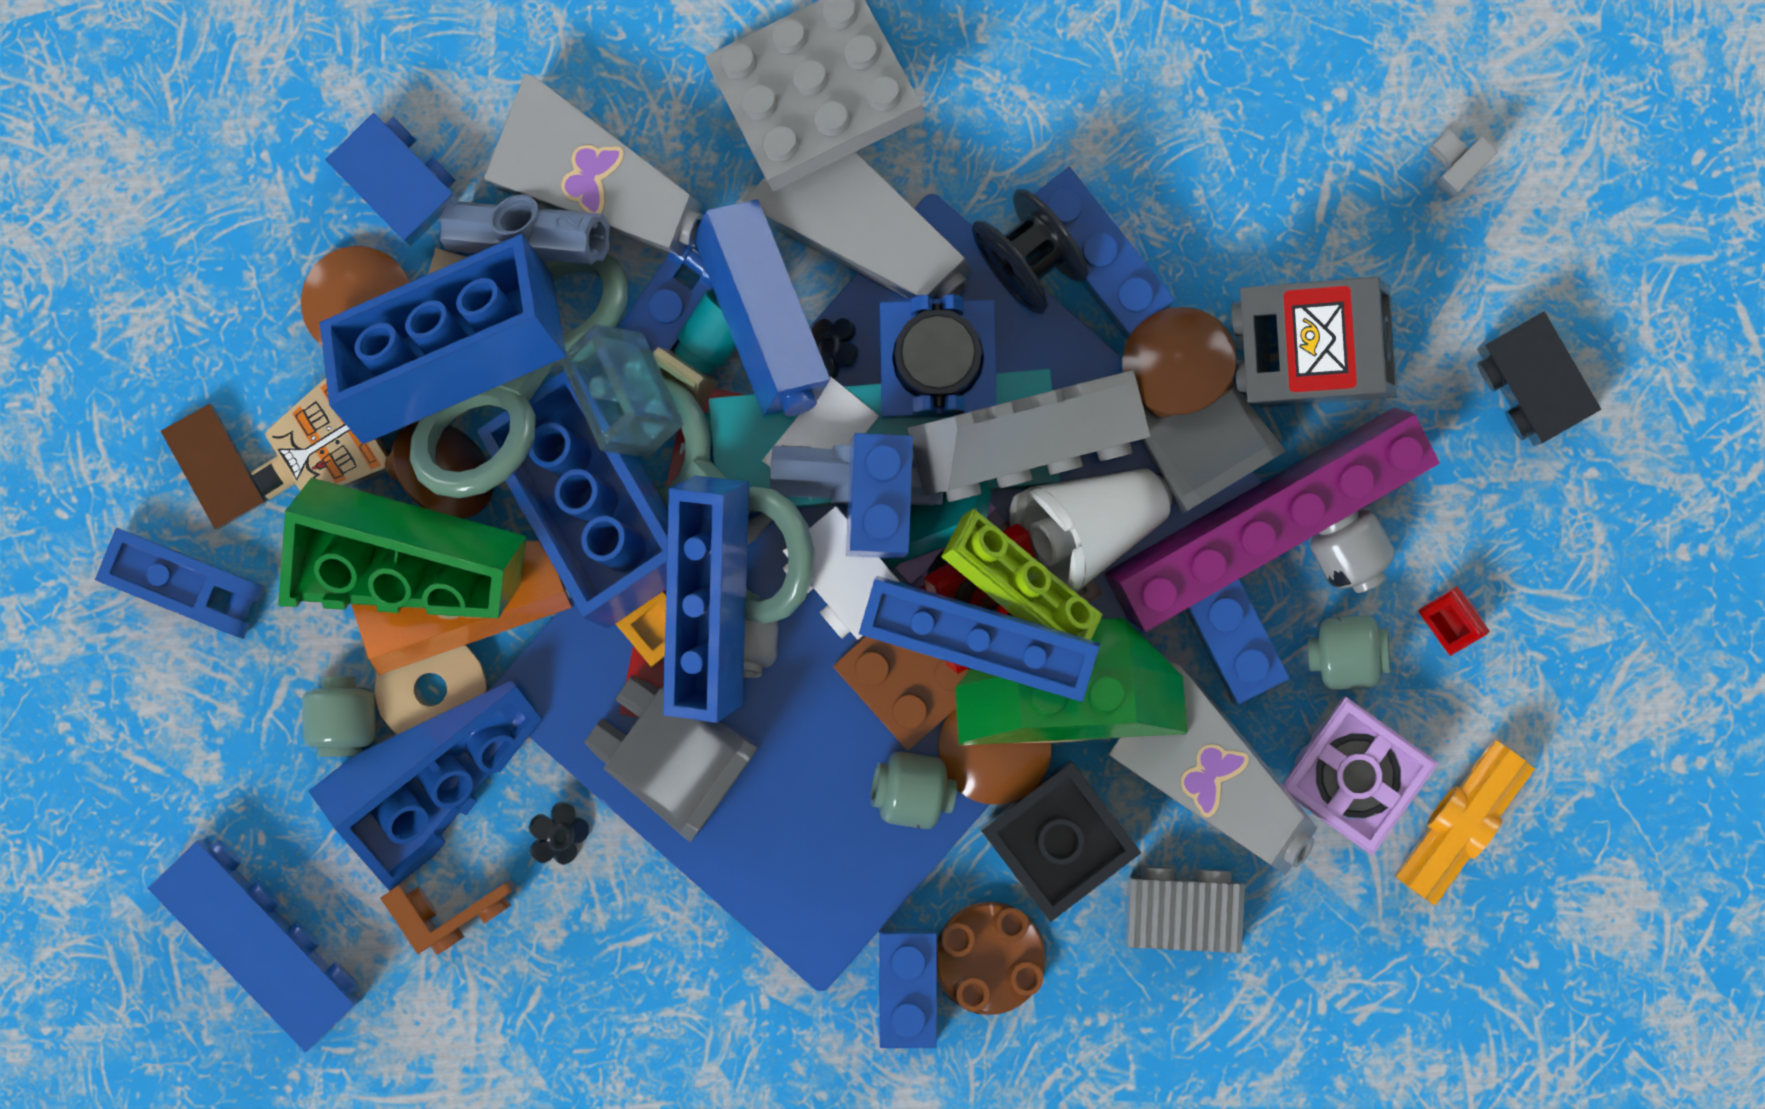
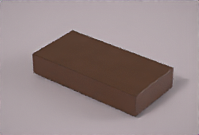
M212 404L202 407L161 430L164 439L215 530H219L267 503Z

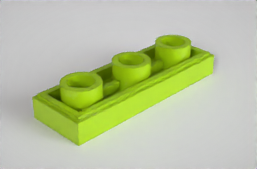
M974 508L961 517L941 556L1014 617L1091 640L1103 614Z

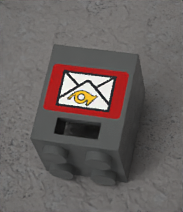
M1380 277L1240 288L1241 301L1232 303V323L1235 336H1242L1244 341L1245 358L1236 359L1235 371L1238 392L1246 394L1247 403L1259 407L1397 398L1396 388L1398 387V381L1395 375L1391 313L1393 304L1392 297L1390 296V285ZM1268 315L1277 316L1280 371L1271 372Z

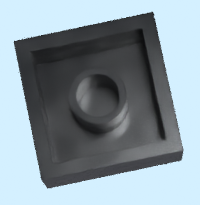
M1071 760L1066 761L1045 777L1034 789L1011 803L980 827L981 832L1050 922L1141 854V851Z

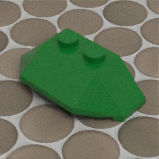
M1125 618L1100 619L1091 640L1101 644L1083 702L970 669L954 689L958 746L1187 734L1183 676Z

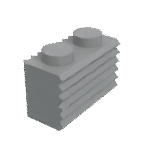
M1142 866L1141 877L1128 876L1125 935L1127 947L1242 953L1245 884L1232 881V871L1198 869V880L1175 878L1176 868Z

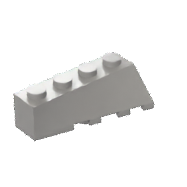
M1134 370L908 428L909 436H913V452L924 495L946 492L948 502L982 494L979 482L997 478L999 488L1031 481L1033 479L1030 469L1047 465L1049 475L1083 467L1081 455L1097 451L1099 462L1133 453L1130 442L1151 437Z

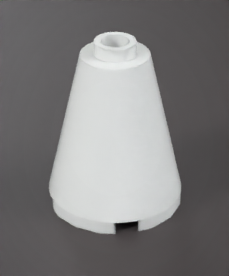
M1146 468L1033 486L1013 497L1009 509L1010 527L1018 523L1028 530L1035 559L1073 591L1078 592L1168 519L1170 505L1172 504V492L1163 477L1156 475Z

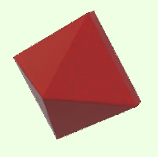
M1458 586L1418 610V613L1449 656L1454 655L1490 632L1474 604Z

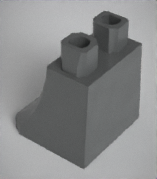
M1235 383L1228 394L1220 397L1207 408L1191 414L1172 415L1163 418L1154 415L1148 407L1143 405L1151 437L1141 439L1159 475L1167 482L1172 492V499L1180 514L1197 506L1285 452L1278 439L1265 425L1252 406L1247 403L1243 394L1238 392Z
M632 675L615 700L640 718L627 735L604 718H601L584 743L600 760L606 763L603 768L606 772L691 843L761 745L721 720L716 723L664 716V686L658 688L653 683Z

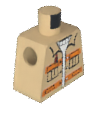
M325 378L265 432L266 438L277 456L251 471L262 493L268 500H271L295 484L301 491L311 477L348 488L387 473L385 459L389 452L380 438L362 444L329 406Z

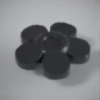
M845 318L838 319L834 324L828 319L819 320L813 326L811 332L815 341H817L816 345L829 377L835 379L839 373V364L844 367H850L857 359L858 348L849 342L856 333V327L850 320Z
M559 802L552 807L551 819L544 814H538L532 818L528 829L529 833L537 838V840L530 846V854L536 861L546 863L554 858L557 863L566 865L576 858L577 848L572 842H583L588 836L589 825L582 818H575L576 813L572 805L566 802Z

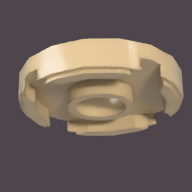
M464 645L381 675L376 673L374 695L380 716L391 730L398 735L488 692V684L482 662L468 645ZM427 673L438 674L444 679L447 686V694L444 700L435 706H429L421 702L416 693L417 682Z

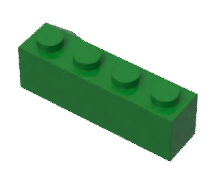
M311 477L285 510L278 606L298 607L301 601L321 602L323 609L345 610L349 604L375 605L378 612L399 613L402 607L425 608L429 615L499 618L521 585L527 536Z

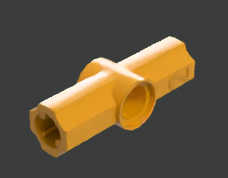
M1493 740L1487 746V750L1473 765L1459 787L1457 785L1454 786L1437 805L1426 824L1428 830L1394 875L1403 884L1434 906L1443 897L1453 880L1455 881L1467 861L1475 859L1490 843L1501 826V815L1535 770L1526 760L1497 740Z

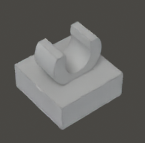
M1449 129L1428 149L1442 165L1448 168L1435 183L1450 198L1456 195L1498 153L1483 136L1467 149L1463 142Z

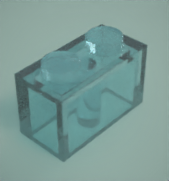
M594 324L566 351L567 357L560 359L600 451L649 458L684 425L643 333Z

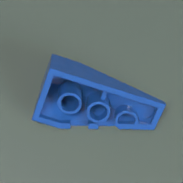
M511 680L352 756L311 788L309 793L334 829L383 885L391 891L436 855L446 842L442 834L459 812L464 815L469 813L477 803V799L473 794L490 773L503 770L542 718Z

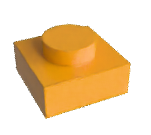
M664 592L660 593L616 623L617 627L651 667L655 666L665 657L666 594Z

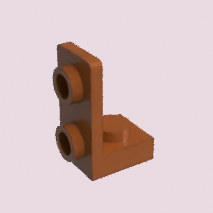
M512 879L508 880L438 928H436L431 918L437 915V912L420 887L411 890L408 884L404 882L380 899L417 954L431 946L435 954L439 955L465 937L459 928L461 925L476 915L485 924L512 906L506 895L517 887Z

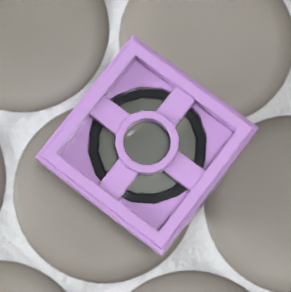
M1344 696L1327 721H1323L1314 730L1310 743L1299 751L1294 761L1296 764L1282 782V785L1297 803L1373 856L1439 763Z

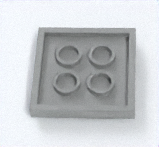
M819 0L704 57L772 193L926 117L922 104L865 0Z

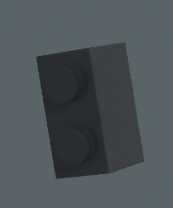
M1545 311L1477 349L1483 358L1477 362V367L1484 381L1493 392L1498 389L1502 391L1511 409L1505 411L1507 420L1515 434L1522 441L1529 438L1533 446L1543 444L1602 410Z

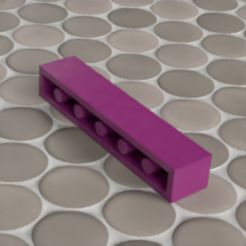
M1394 407L1108 570L1104 575L1129 622L1147 632L1440 464L1416 415Z

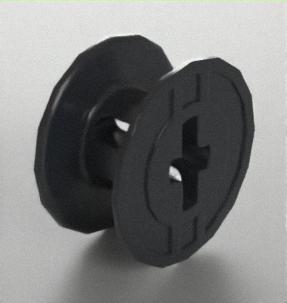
M1017 189L1012 199L1021 223L1003 235L997 228L986 221H975L972 226V233L984 260L1009 293L1032 312L1043 314L1048 304L1045 292L1039 282L1040 279L1055 268L1076 282L1086 281L1089 273L1079 246L1055 213L1026 189Z

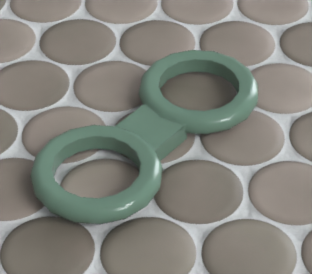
M606 254L603 262L595 261L593 264L553 260L545 264L553 274V280L566 274L586 272L594 273L603 281L602 298L596 311L583 324L570 332L563 333L567 357L560 360L578 357L600 344L617 326L627 305L628 280L619 261L609 254ZM556 362L419 420L411 437L410 463L418 481L437 495L454 498H465L483 494L506 481L525 461L533 444L536 415L529 401ZM484 405L502 407L508 411L510 415L509 434L501 449L489 461L475 469L462 472L443 470L437 465L435 460L436 445L443 430L455 417L471 408Z
M649 377L631 385L617 401L613 416L633 450L634 428L638 416L649 403L653 401L663 403L673 411L680 422L685 438V460L680 474L670 486L665 488L658 487L653 483L668 509L669 488L695 475L727 478L711 462V436L705 413L692 393L674 380ZM752 486L749 487V513L754 511L763 512L774 520L784 535L788 550V572L783 586L772 598H759L746 588L745 619L770 624L791 616L806 599L814 577L815 549L809 526L796 505L774 489Z

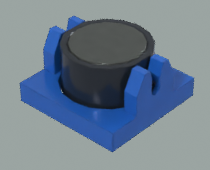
M946 294L942 296V299H932L930 295H919L911 298V301L880 302L882 418L952 417L997 405L994 300H963L961 296Z

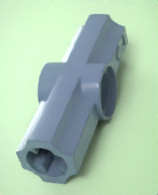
M527 195L511 196L498 205L458 201L456 204L447 203L440 216V240L447 251L478 253L522 234L544 264L550 260L593 264L595 261L603 262L610 248V225L604 214L539 208L532 197Z
M833 445V449L812 448L809 446H772L770 489L778 491L785 497L830 499L832 504L848 505L850 445ZM912 454L911 504L942 506L943 492L924 495L914 454Z

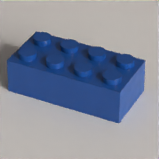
M522 234L319 322L329 406L362 444L567 357L553 274Z
M568 367L540 386L529 402L536 415L535 439L525 461L505 482L582 617L608 629L666 590L668 509L594 382ZM504 411L476 430L491 457L501 449L509 434L510 415L508 411Z

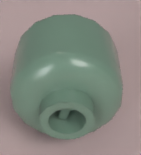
M1372 616L1327 618L1320 625L1319 637L1308 638L1310 672L1321 671L1323 683L1329 689L1372 688L1379 684L1382 673H1390L1388 628L1379 629L1376 619Z
M321 677V689L309 690L302 698V733L305 744L311 748H317V757L355 756L362 752V747L371 745L376 738V701L373 692L366 688H356L355 677Z
M895 751L889 756L886 763L878 762L876 765L871 787L870 803L872 807L879 808L880 817L889 824L931 829L938 823L942 812L952 813L956 800L957 781L947 778L945 762L938 757Z

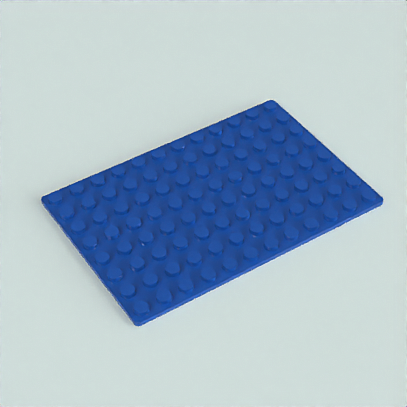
M928 194L918 203L914 209L966 259L972 271L966 277L968 284L959 296L963 297V300H994L996 374L1050 369L1053 391L1123 373L1122 357L1044 288L1048 306L1043 314L1032 312L1009 293L994 275L978 249L972 233V225L936 194ZM859 273L850 280L810 326L812 330L813 326L821 319H828L834 324L838 319L845 318L850 320L856 327V333L849 342L858 348L857 359L850 367H844L839 364V373L834 379L843 387L881 384L880 302H905L911 300ZM1137 440L1130 442L1133 452L1131 454L1100 462L1097 451L1081 455L1083 467L1060 472L1059 475L1060 482L1143 468L1151 470L1156 475H1159L1142 441ZM711 446V462L714 464L713 446ZM1251 472L1181 514L1172 499L1168 519L1093 579L1102 595L1089 604L1103 614L1101 619L1125 618L1129 622L1104 573L1261 484L1263 481ZM1026 489L991 492L990 503L996 508L995 511L1005 522L1010 519L1009 509L1013 497ZM848 505L798 508L809 528H811L835 506L847 519ZM763 512L749 513L748 520L761 515ZM774 520L747 547L746 588L764 599L772 598L780 590L787 575L782 569L788 564V557L783 552L787 546L784 535ZM880 558L900 583L910 585L896 570L898 565L889 567ZM812 589L807 594L806 599L791 616L779 620L776 661L771 666L763 669L761 677L743 678V706L721 720L761 746L691 843L603 769L606 763L600 760L584 743L601 718L610 722L626 735L639 719L619 714L621 704L615 700L625 685L633 648L632 643L616 624L607 629L583 618L570 597L569 601L572 608L556 613L490 688L492 690L512 680L542 718L529 737L811 987L818 991H824L832 985L990 805L969 799L957 790L952 813L942 812L938 823L931 829L889 824L882 820L879 808L872 807L870 803L872 781L877 763H886L889 756L895 751L939 758V735L946 718L907 751L832 667L866 636L857 640L850 632L844 638H841L819 613L828 604L815 589ZM1129 622L1141 634L1143 630Z

